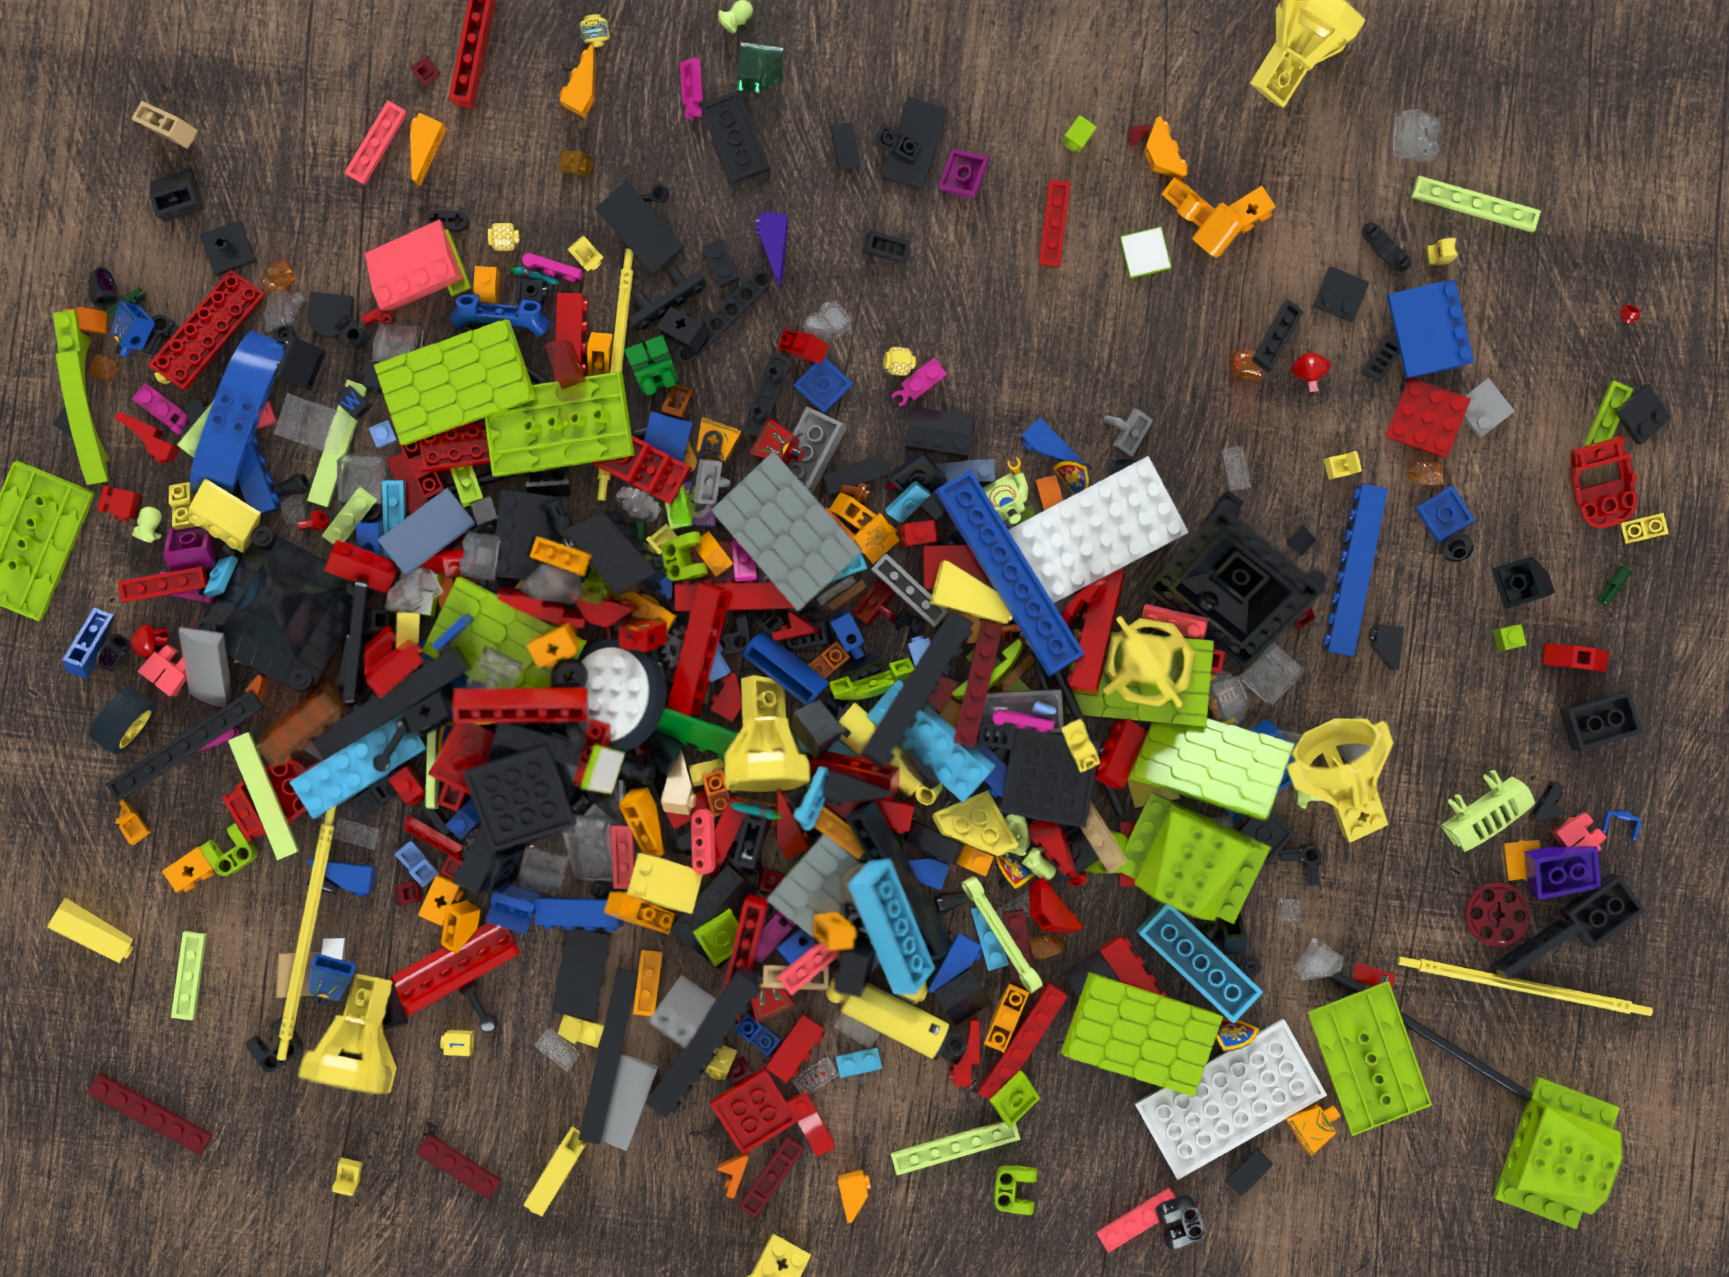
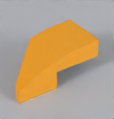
M123 799L119 804L121 805L119 818H116V824H120L119 828L129 844L135 845L151 833V831L134 808Z

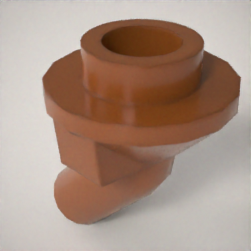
M860 483L858 487L845 484L840 486L841 493L853 494V499L860 504L866 502L871 493L868 490L869 485Z

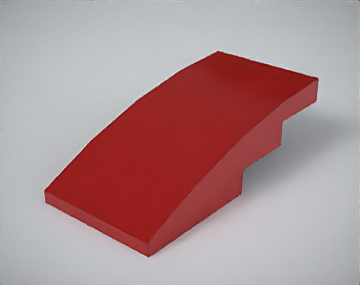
M632 436L633 456L593 462V465L671 506H673L692 470L689 465L672 458L669 454L652 447L650 444Z
M499 587L498 600L516 610L553 623L564 625L569 622L570 626L584 628L585 619L580 610L563 609L562 600L542 599V590Z

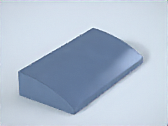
M446 488L380 537L378 541L407 576L476 523L449 489Z

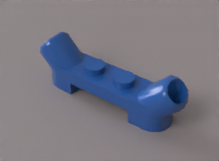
M464 294L457 297L456 308L450 313L451 323L459 329L464 328L471 322L492 324L507 319L510 320L511 326L527 327L536 336H541L546 333L550 326V320L541 313L540 303L533 300L522 299L520 306L483 303L480 302L479 295Z

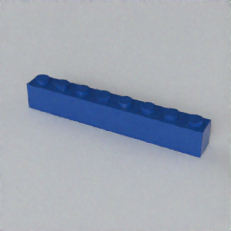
M1361 484L1353 491L1352 500L1354 501V506L1349 511V530L1345 531L1343 539L1346 542L1345 550L1341 551L1339 563H1342L1335 577V584H1337L1336 592H1333L1331 597L1333 609L1332 613L1328 614L1326 622L1329 626L1328 633L1324 635L1322 646L1325 647L1324 652L1352 657L1355 654L1388 492L1387 488Z

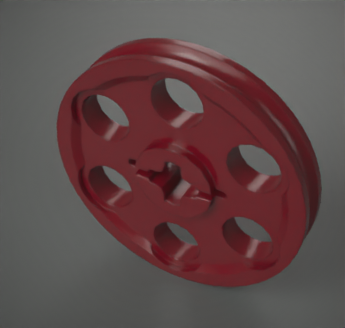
M1501 882L1483 884L1469 895L1465 903L1464 921L1466 927L1475 939L1492 947L1512 945L1524 936L1530 925L1531 911L1527 899L1517 888ZM1487 889H1490L1493 893L1490 901H1485L1482 897V893ZM1507 891L1514 893V900L1510 903L1504 900V894ZM1474 907H1478L1481 910V916L1477 919H1473L1470 914ZM1498 909L1502 916H1499L1496 920V917H1493L1492 914L1497 912ZM1517 910H1521L1524 913V918L1520 922H1516L1513 918ZM1488 926L1491 934L1487 938H1482L1480 930ZM1510 928L1512 930L1511 938L1503 939L1501 935L1503 929Z

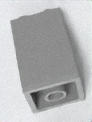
M681 974L649 1022L685 1047L701 1025L716 998Z

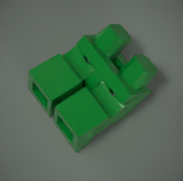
M664 335L645 341L647 349H645L643 343L624 349L642 393L651 395L656 392L658 387L665 386L670 388L675 386L678 377Z

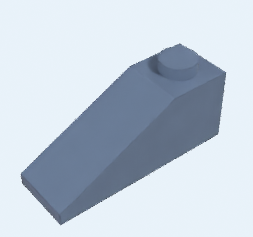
M994 459L935 464L946 475L948 480L941 486L972 470L980 484L995 482Z

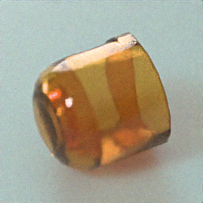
M1239 349L1233 353L1229 368L1234 378L1239 380L1249 378L1253 379L1254 383H1260L1262 368L1252 361L1255 350Z

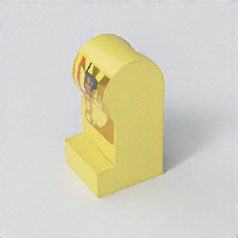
M1456 238L1441 239L1434 245H1428L1426 247L1427 265H1445L1452 262L1458 256L1455 250Z

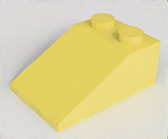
M638 853L627 894L655 906L693 914L703 875L696 873L693 868Z

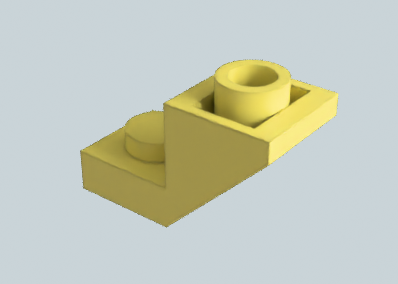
M1081 719L1061 728L1065 742L1080 773L1100 764L1096 749L1089 740Z

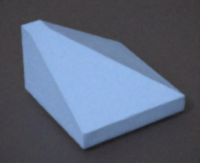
M1035 701L1030 714L1052 715L1056 714V708L1043 702Z

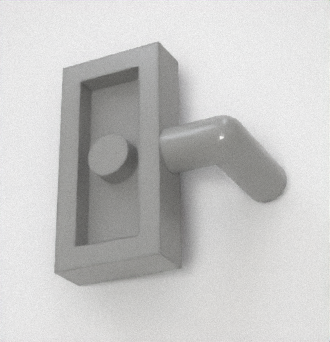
M1133 409L1127 422L1121 418L1108 415L1103 419L1105 424L1114 425L1121 429L1113 446L1130 457L1134 455L1153 422L1150 417L1139 409Z
M699 459L693 502L716 504L718 488L730 486V480L720 476L721 461Z

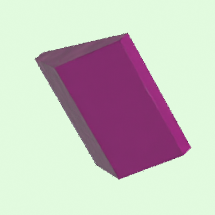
M952 149L938 189L961 198H976L990 157Z

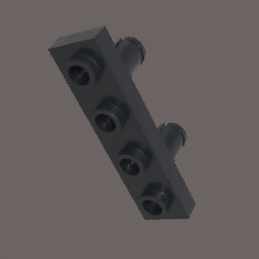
M677 266L671 267L667 274L676 287L652 303L642 289L635 291L632 294V298L640 311L628 319L636 331L645 330L652 324L651 322L657 318H663L670 306L673 308L681 306L693 294L701 293L705 286H707V283L700 271L686 279Z
M775 352L771 353L742 426V432L758 437L767 417L770 418L792 359Z

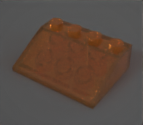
M329 678L317 687V691H313L309 698H303L262 732L256 749L273 767L279 763L284 765L292 757L291 753L296 749L301 751L309 743L308 739L312 736L318 737L325 731L324 726L329 722L333 724L342 717L343 705L332 681Z

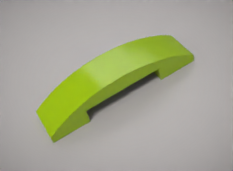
M1019 639L1002 652L1006 660L992 671L988 689L1000 682L1017 662L1023 648L1022 642ZM967 681L952 692L956 700L963 699Z
M906 658L890 663L889 671L853 682L847 676L831 681L829 687L835 699L858 700L886 693L898 680L905 683L912 673L914 666L910 659Z

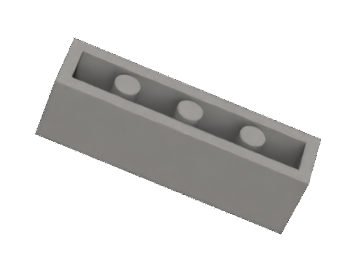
M887 554L871 569L877 577L933 628L949 612L946 608L930 604L932 595Z

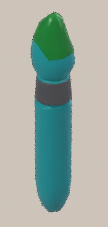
M520 266L509 268L516 276L543 280L544 283L550 285H558L560 283L555 277L524 269Z
M741 802L730 804L737 811L768 819L781 818V815L775 810H767Z

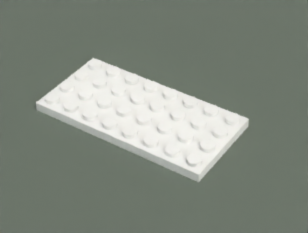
M1149 456L1009 529L1010 534L1053 603L1189 533Z
M1281 1019L1258 1032L1256 1039L1250 1045L1242 1049L1219 1054L1207 1061L1195 1097L1161 1087L1134 1104L1175 1177L1179 1180L1327 1096L1287 1023L1284 1019Z

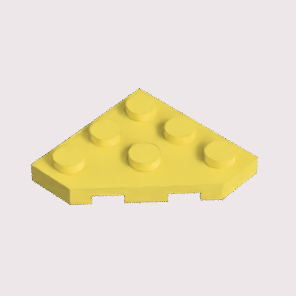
M988 790L968 798L964 802L961 801L935 812L932 815L943 836L996 856H1001L1019 846Z

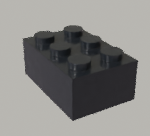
M1630 691L1616 692L1560 709L1573 751L1587 750L1643 733Z
M1610 873L1601 880V888L1585 891L1559 912L1567 922L1576 924L1580 930L1576 935L1583 945L1595 949L1646 910L1621 876Z

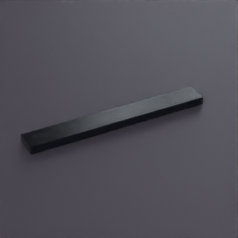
M249 690L106 783L107 788L116 802L122 801L264 708L263 704L254 690Z
M617 969L578 1140L600 1144L637 983L638 973Z

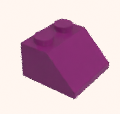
M196 526L180 530L170 527L163 553L170 571L201 566L205 567V570L214 568L217 557L215 537L202 527Z

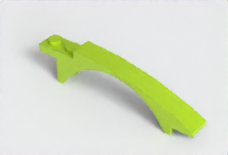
M76 310L53 313L59 352L56 353V360L69 425L86 485L109 482L106 462H109V456L97 435L89 409L85 385V361L91 344V337L80 332L78 312Z

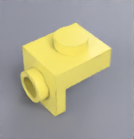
M582 236L567 249L586 271L590 269L593 271L602 263L600 260L603 256L585 236Z
M1357 451L1324 459L1329 480L1362 471Z
M666 523L655 534L646 538V540L649 542L648 546L654 555L657 553L662 555L661 549L663 544L678 536Z
M723 1045L721 1049L716 1047L713 1052L716 1055L705 1071L709 1073L711 1078L716 1080H725L737 1053V1050Z
M341 1157L338 1162L337 1177L332 1191L353 1196L360 1182L362 1162Z

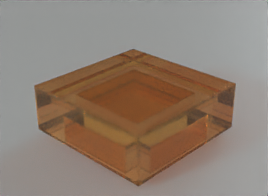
M96 354L88 373L111 382L118 362Z

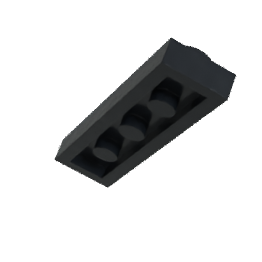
M1289 299L1282 303L1252 358V361L1267 373L1273 370L1304 313Z

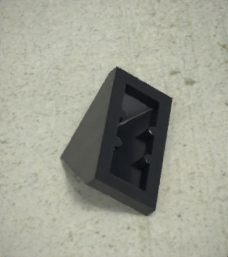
M1030 651L1029 654L1042 690H1049L1054 675L1048 676L1034 651Z
M866 653L863 657L856 660L852 655L842 670L841 675L843 678L849 676L850 681L853 682L886 672L880 656Z
M656 729L649 736L644 746L663 773L669 775L684 743Z

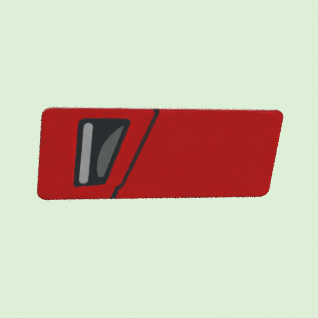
M1358 962L1352 978L1374 986L1389 981L1392 989L1396 975Z

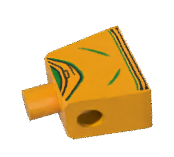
M702 417L697 453L699 454L704 435L708 431L717 430L724 438L719 461L727 463L742 435V431ZM713 434L712 437H708V440L711 441L710 448L705 447L704 450L716 453L717 450L712 449L715 443H719V440ZM704 455L705 460H714L711 455Z
M1314 1103L1286 1118V1121L1304 1150L1311 1156L1335 1135L1336 1131L1332 1127L1331 1122L1341 1116L1334 1106L1322 1111L1320 1106Z

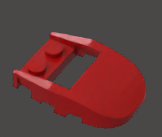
M1615 436V438L1571 449L1569 480L1581 517L1593 527L1606 528L1623 523L1636 510L1637 493L1635 492V482L1637 481V476L1632 469L1630 453L1625 452L1622 443L1626 442L1625 437ZM1617 461L1620 478L1580 489V471Z
M285 759L274 762L265 767L274 791L287 813L285 817L289 824L307 810L290 784V781L307 770L301 763ZM242 780L235 786L236 789L233 792L222 796V799L248 842L265 835L266 831L254 804L245 791L248 789L245 780Z

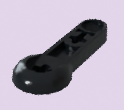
M575 658L559 660L551 672L550 688H583L588 680V671L585 665ZM570 671H573V676H576V678H571L570 680L565 679L567 675H564V672L569 673ZM527 722L526 728H529L533 723H537L541 727V732L545 733L551 722H547V724L544 722Z

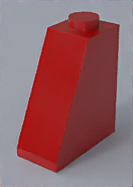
M410 639L367 668L366 681L381 698L423 662V649L417 642L413 644Z

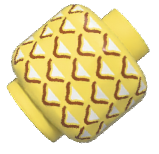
M494 223L488 229L489 246H492L495 251L514 250L515 243H519V230H515L512 223Z
M892 347L884 354L883 366L891 375L906 376L910 373L911 369L915 368L916 357L912 356L909 348Z

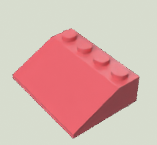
M440 219L365 253L372 291L379 308L384 311L392 312L464 279Z

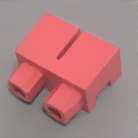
M166 645L160 652H154L138 672L150 682L155 683L154 685L168 696H178L182 690L181 687L187 681L183 657L177 664L172 660L178 651L171 645Z
M1582 813L1577 817H1569L1565 823L1549 831L1561 847L1596 846L1599 851L1602 849L1599 845L1606 839V836L1600 829L1596 828L1591 833L1587 831L1586 828L1593 823L1592 818L1587 813Z

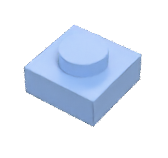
M390 420L369 428L377 448L398 441Z

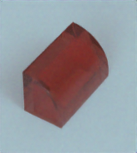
M557 340L545 344L562 390L586 381L572 342Z

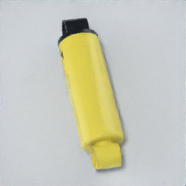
M829 693L822 701L846 730L839 739L859 755L877 725L867 717L868 713L853 700L845 706L844 700L835 699L833 694ZM896 746L892 752L895 754V757L890 765L900 768L899 790L907 797H910L916 791L915 795L920 803L931 805L941 793L942 783L940 782L936 788L928 791L929 789L922 785L903 763L900 756L905 750Z
M834 978L828 985L826 990L827 998L834 1003L843 1002L841 1007L843 1014L935 1061L942 1055L946 1061L955 1062L967 1049V1041L963 1036L959 1034L951 1035L953 1025L871 983L867 984L860 998L835 991L837 982H834ZM950 1045L955 1046L957 1051H954Z

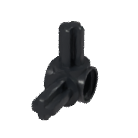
M161 314L152 317L155 324L143 348V352L151 356L156 354L162 339H169L180 328L176 325L175 321ZM160 321H166V327L163 330L156 329V325Z
M1308 843L1299 845V848L1280 850L1279 860L1281 862L1301 861V864L1306 866L1307 885L1316 886L1320 884L1319 865L1322 864V854L1317 845ZM1308 849H1315L1317 851V856L1314 859L1306 858L1305 853Z

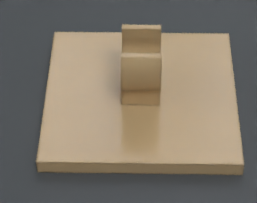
M309 952L301 996H313L309 993L310 969L315 954H320V952ZM295 953L279 954L277 998L287 997Z

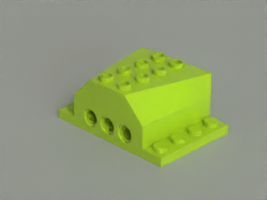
M1151 791L1127 841L1125 856L1128 861L1123 864L1121 873L1134 878L1135 885L1153 898L1189 915L1214 921L1216 917H1219L1234 924L1271 846Z
M1536 1076L1531 1090L1532 1097L1524 1109L1493 1197L1499 1201L1577 1229L1582 1212L1592 1215L1608 1199L1621 1163V1132L1613 1128L1620 1107Z

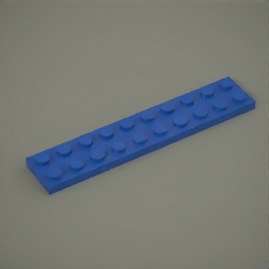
M972 470L936 489L937 496L1048 676L1084 655L1080 645Z

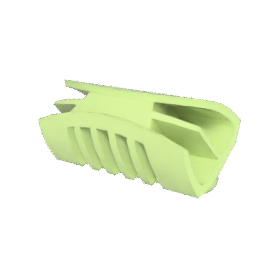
M1495 770L1489 771L1491 778L1487 775H1484L1483 778L1488 783L1491 791L1468 807L1465 805L1461 795H1454L1457 804L1451 799L1448 800V803L1456 815L1440 826L1454 845L1457 844L1458 847L1461 846L1464 852L1478 846L1509 826L1535 804L1530 789L1523 782L1512 776L1502 783Z

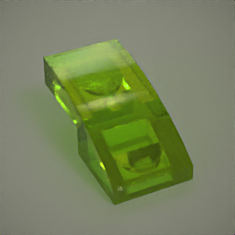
M593 566L588 580L585 579L579 600L601 605L610 586Z

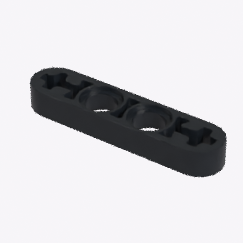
M717 430L708 431L704 435L687 498V505L694 512L702 511L707 505L700 504L698 507H695L692 499H694L699 459H702L704 455H711L714 460L719 461L724 438ZM713 434L719 440V443H715L712 449L717 450L716 453L704 450L705 447L710 448L711 441L708 440V437H712Z

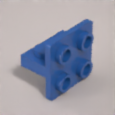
M507 884L497 889L496 892L493 891L490 899L491 907L486 917V922L527 934L535 913V899L541 896L539 893Z

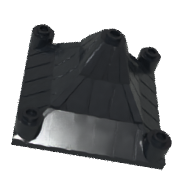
M1224 500L1220 503L1215 513L1168 564L1158 571L1146 589L1172 610L1208 618L1206 637L1214 641V644L1246 669L1327 589L1325 587L1327 577L1322 571L1317 569L1309 570L1307 573L1302 571L1300 567L1287 559L1285 555L1272 547L1270 543L1257 535L1254 530L1238 518L1240 507L1235 501ZM1201 592H1214L1218 596L1219 606L1214 607L1211 611L1203 609L1198 603Z
M259 526L253 530L251 534L253 543L231 576L224 593L220 594L206 618L196 621L194 630L224 634L226 654L309 698L350 631L356 582L324 571L327 561L274 534L269 527ZM368 587L367 602L375 589Z

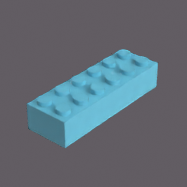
M898 680L868 713L867 717L877 726L903 687L904 683ZM927 705L923 712L920 710L917 712L915 717L918 718V721L912 730L907 728L903 734L907 738L901 748L905 751L914 748L923 767L931 764L939 781L958 799L964 802L996 765L976 747L971 748L953 743L956 730Z
M404 712L290 781V784L313 819H317L332 807L338 806L427 751V746L420 736L404 735L390 757L391 767L385 772H379L373 767L374 757L383 753L397 731V721L405 717Z
M869 860L848 884V887L893 993L916 994L934 971L935 966L891 860Z
M1162 902L1137 928L1136 931L1233 1024L1263 993L1260 988L1174 907Z

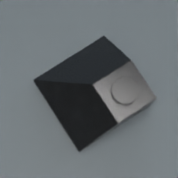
M1533 556L1492 568L1505 608L1545 598L1555 593L1549 573Z

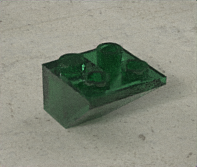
M741 42L737 76L738 90L759 93L782 79L784 48Z

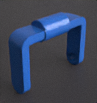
M1608 810L1605 812L1601 828L1603 834H1606L1610 817L1613 815L1618 819L1635 821L1631 841L1637 840L1641 825L1640 818L1621 810L1616 812Z

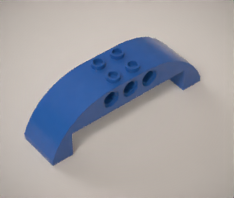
M250 331L237 347L224 373L196 448L191 469L190 490L198 492L203 481L207 479L236 497L240 487L239 484H236V481L275 382L277 362L282 360L284 355V343Z

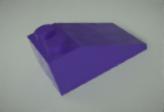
M761 212V218L756 220L757 236H760L761 244L777 287H782L789 226L787 214Z
M1596 846L1544 847L1524 851L1528 891L1538 900L1601 888L1598 847Z

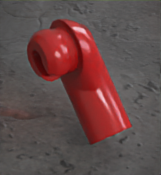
M375 308L360 318L365 326L374 321L390 324L393 320V315L389 311Z

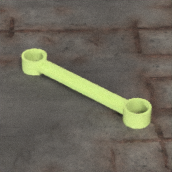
M971 876L963 881L961 885L964 892L978 907L1020 974L1019 978L1023 986L1030 993L1042 986L1040 977L1026 962L984 895V889L975 876Z

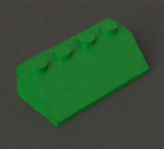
M665 706L660 722L655 730L657 729L666 735L676 738V740L684 743L683 745L685 746L691 743L696 745L695 749L701 752L714 751L716 752V757L724 760L726 752L740 733L695 716H686L667 708V706Z

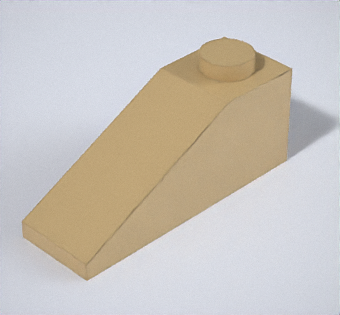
M141 101L132 117L133 121L187 149L198 132L197 129L182 119Z
M681 749L679 757L667 777L661 803L664 812L690 815L691 807L694 808L696 804V795L693 793Z
M764 965L763 988L786 989L777 976L789 966ZM828 966L823 968L800 989L827 990Z

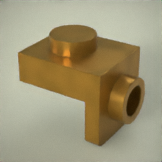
M562 150L557 171L564 174H576L590 179L594 158L582 151Z

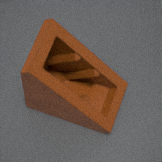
M679 384L671 387L661 411L663 414L685 420L694 389Z

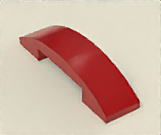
M1101 580L1086 587L1071 600L1062 614V618L1069 629L1084 603H1090L1098 598L1106 581Z
M731 796L714 830L715 868L711 873L707 874L713 878L716 877L746 816L745 812L737 811L731 807L730 804L733 802L745 803Z

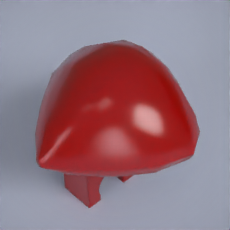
M1309 352L1299 357L1292 365L1290 371L1297 378L1308 381L1309 392L1318 391L1317 380L1329 371L1331 363L1323 356Z
M149 624L142 625L132 634L130 641L132 651L139 657L148 659L154 652H157L156 646L168 645V629H154Z

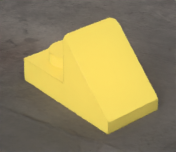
M564 1014L558 1034L574 1044L578 1041L598 1048L604 1025Z

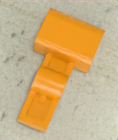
M1177 176L1172 179L1162 192V195L1177 207L1178 213L1183 218L1193 221L1200 227L1192 239L1214 257L1221 256L1247 224L1224 203L1218 204L1214 209Z
M601 576L593 589V593L598 595L600 593H607L613 595V599L620 600V598L632 600V604L639 606V610L632 614L634 617L666 621L667 633L677 617L658 605L659 602L647 594H641L638 591L616 594Z

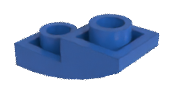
M662 555L658 556L657 558L663 562ZM666 576L659 582L660 586L657 588L663 598L667 597L668 600L674 599V581L669 580Z
M749 1012L746 1013L734 1029L746 1041L758 1048L766 1057H770L783 1041L762 1022L757 1023L755 1017Z

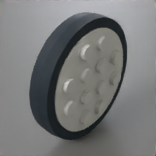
M617 639L602 640L588 646L581 652L578 658L588 671V680L583 687L588 688V721L578 722L584 737L590 718L611 724L609 748L621 752L631 750L643 743L660 722L666 702V683L663 671L657 660L648 651L620 648L619 640ZM573 671L571 672V674H570L568 680H570L571 678H572V679H575V678H576V676H573V675H574V672H573Z

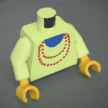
M1017 457L1018 465L1016 467H1012L1008 460V467L1014 471L1015 475L1009 473L983 487L1002 521L1009 520L1012 524L1019 522L1021 519L1019 513L1025 510L1023 503L1027 500L1029 489L1024 473L1020 471L1021 462Z

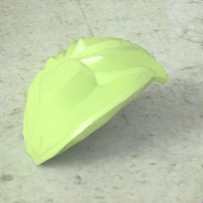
M1009 814L1005 817V821L1019 844L1016 849L1010 852L1016 853L1018 856L1026 855V850L1031 842L1029 837L1031 833L1027 829L1029 827L1025 817Z

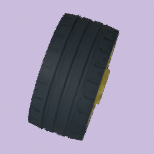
M128 686L118 692L101 710L90 728L89 737L105 750L117 755L128 748L139 737L152 719L156 705L141 692Z

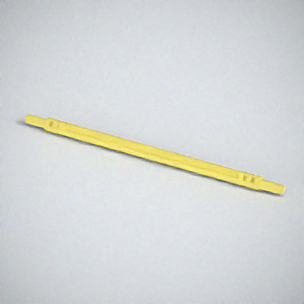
M625 249L624 266L620 273L610 373H622L630 293L632 290L631 284L634 273L632 270L633 252L630 249ZM598 468L599 474L597 479H599L597 500L606 501L607 485L611 476L609 473Z
M336 806L326 811L324 824H321L279 1033L281 1040L277 1055L278 1060H286L289 1040L293 1037L334 831L333 820Z
M1398 957V965L1417 968L1420 972L1458 978L1624 1012L1626 1014L1632 1012L1651 1016L1653 1012L1651 1007L1632 1004L1631 1001L1512 977L1507 979L1497 974L1433 962L1431 960Z

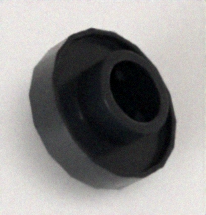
M1463 533L1452 534L1444 539L1441 544V552L1444 558L1450 562L1466 560L1474 551L1471 538Z

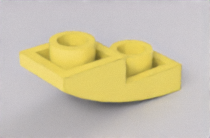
M190 482L169 486V505L172 507V527L175 530L196 527L188 519L189 507L194 499L193 490H190Z
M1664 513L1620 523L1625 544L1669 534Z

